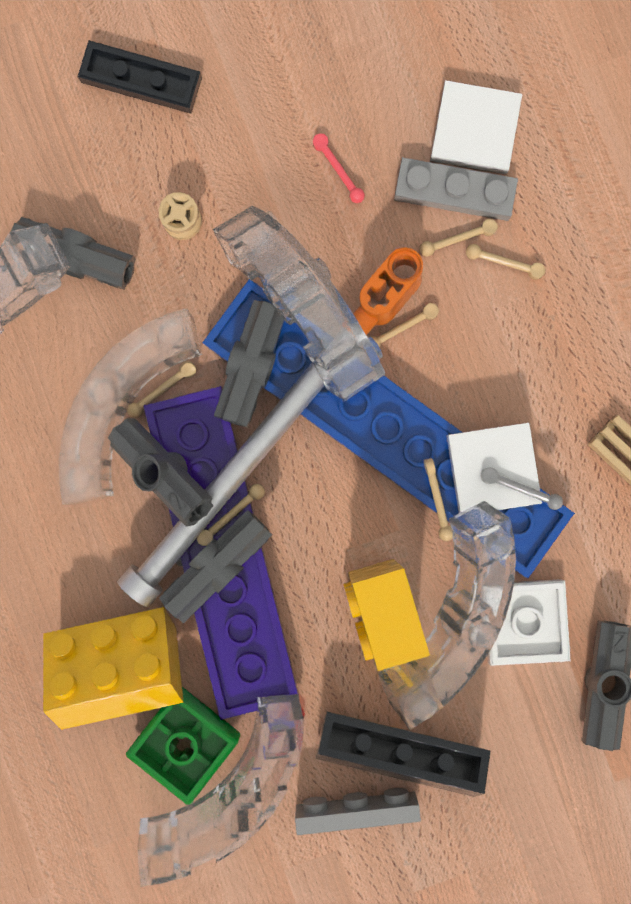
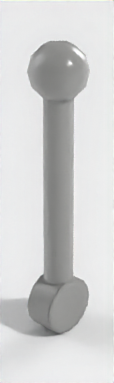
M485 468L481 473V479L486 484L496 482L546 502L552 510H558L563 505V499L560 495H548L500 476L494 468Z

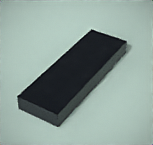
M88 40L77 76L83 84L190 114L192 113L202 80L200 71Z

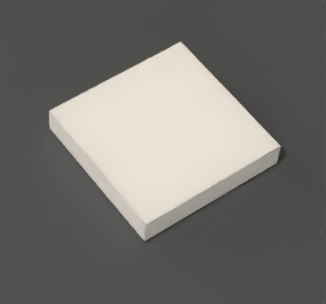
M445 80L430 161L507 174L511 162L522 94Z
M529 423L447 435L459 516L542 504L541 500L496 482L486 484L481 479L482 471L485 468L491 467L496 469L500 476L540 491Z
M565 580L483 584L487 658L490 666L571 661Z

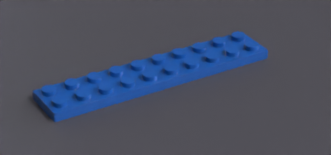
M249 279L202 343L228 362L235 342L237 340L240 341L250 307L254 300L269 302L286 310L287 316L274 351L276 353L274 366L268 383L264 388L281 400L332 338ZM351 353L300 414L437 514L429 478L424 466V459L432 458L447 521L525 578L530 577L575 514L564 505L558 510H552L546 502L542 501V504L459 516L447 435L463 432L353 353ZM540 488V492L548 494Z

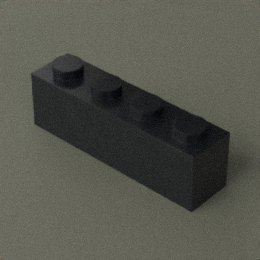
M327 712L322 726L316 759L476 797L485 794L491 751Z

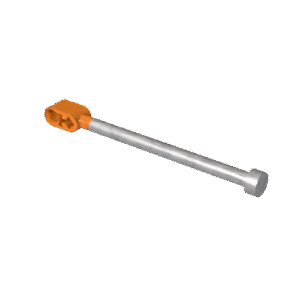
M407 247L394 250L365 283L360 291V306L205 489L212 497L211 503L213 504L207 516L192 526H185L179 520L140 568L131 565L117 581L118 585L133 600L145 607H150L163 591L158 583L375 325L389 323L421 285L423 274V260L417 251ZM407 265L412 267L415 273L409 278L402 279L394 274V270L399 266ZM386 283L388 284V286H389V288H390L388 292H387ZM386 294V306L378 304L373 308L371 299L379 301Z

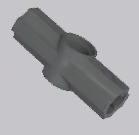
M21 217L17 223H14L11 230V250L48 263L50 267L59 272L79 279H84L85 276L125 290L132 279L136 260L133 255L101 245L84 233L65 227L61 231Z
M253 301L240 341L237 340L227 362L225 372L227 379L214 413L215 417L248 428L256 409L261 389L266 387L276 358L274 351L287 316L286 310L269 302Z
M127 418L112 429L108 436V439L111 441L110 446L132 468L133 480L138 488L142 491H153L185 526L195 525L200 519L207 516L213 507L211 503L212 497L187 472V464L182 455L177 452H167L135 418Z
M247 510L218 540L213 539L189 563L191 567L181 577H178L163 592L164 594L159 599L164 607L184 624L215 592L218 594L244 568L242 565L273 534L256 516Z
M605 620L597 621L592 666L585 675V685L588 689L582 742L585 745L602 750H620L625 708L631 699V625ZM609 676H614L616 682L614 688L607 693H603V681Z

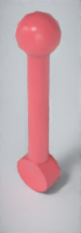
M325 134L315 135L313 138L314 148L324 153L350 191L349 197L351 201L361 203L365 198L364 191L354 185L328 147L327 136Z

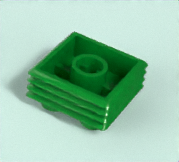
M182 687L183 703L160 708L128 749L126 757L182 802L190 805L238 744L240 732L224 719L220 720L219 715ZM187 737L192 741L190 744L192 749L187 747L183 751L177 748L178 738L183 739Z

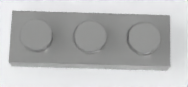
M402 157L394 200L509 221L512 216L518 178Z
M405 788L388 789L384 791V795L367 796L366 793L362 792L349 793L341 800L327 801L325 797H311L305 799L303 804H296L295 811L297 835L421 822L419 803L415 791L408 792Z

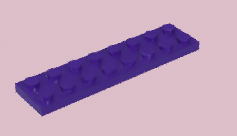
M221 386L144 405L150 434L167 452H177L183 456L187 464V472L204 490L238 451L232 423L214 416L223 390ZM246 480L204 530L211 528L249 494ZM252 503L214 535V539L218 540L247 510L254 515ZM169 509L172 525L174 527L179 521V519ZM197 538L181 556L184 573L191 567L189 563L206 547L200 545ZM262 547L242 565L244 568L218 594L215 592L194 613L220 720L297 701L300 697Z

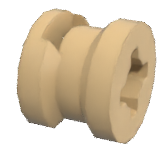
M177 192L167 195L161 201L158 209L159 218L170 236L178 240H188L200 231L202 216L193 198L185 193Z

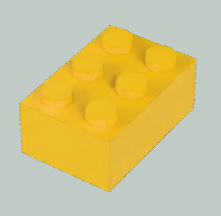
M390 559L348 572L351 582L344 583L343 585L353 618L359 616L362 618V621L355 622L365 661L374 659L377 670L380 671L430 656L405 569L394 559Z
M165 607L43 633V712L61 730L183 703L177 631Z

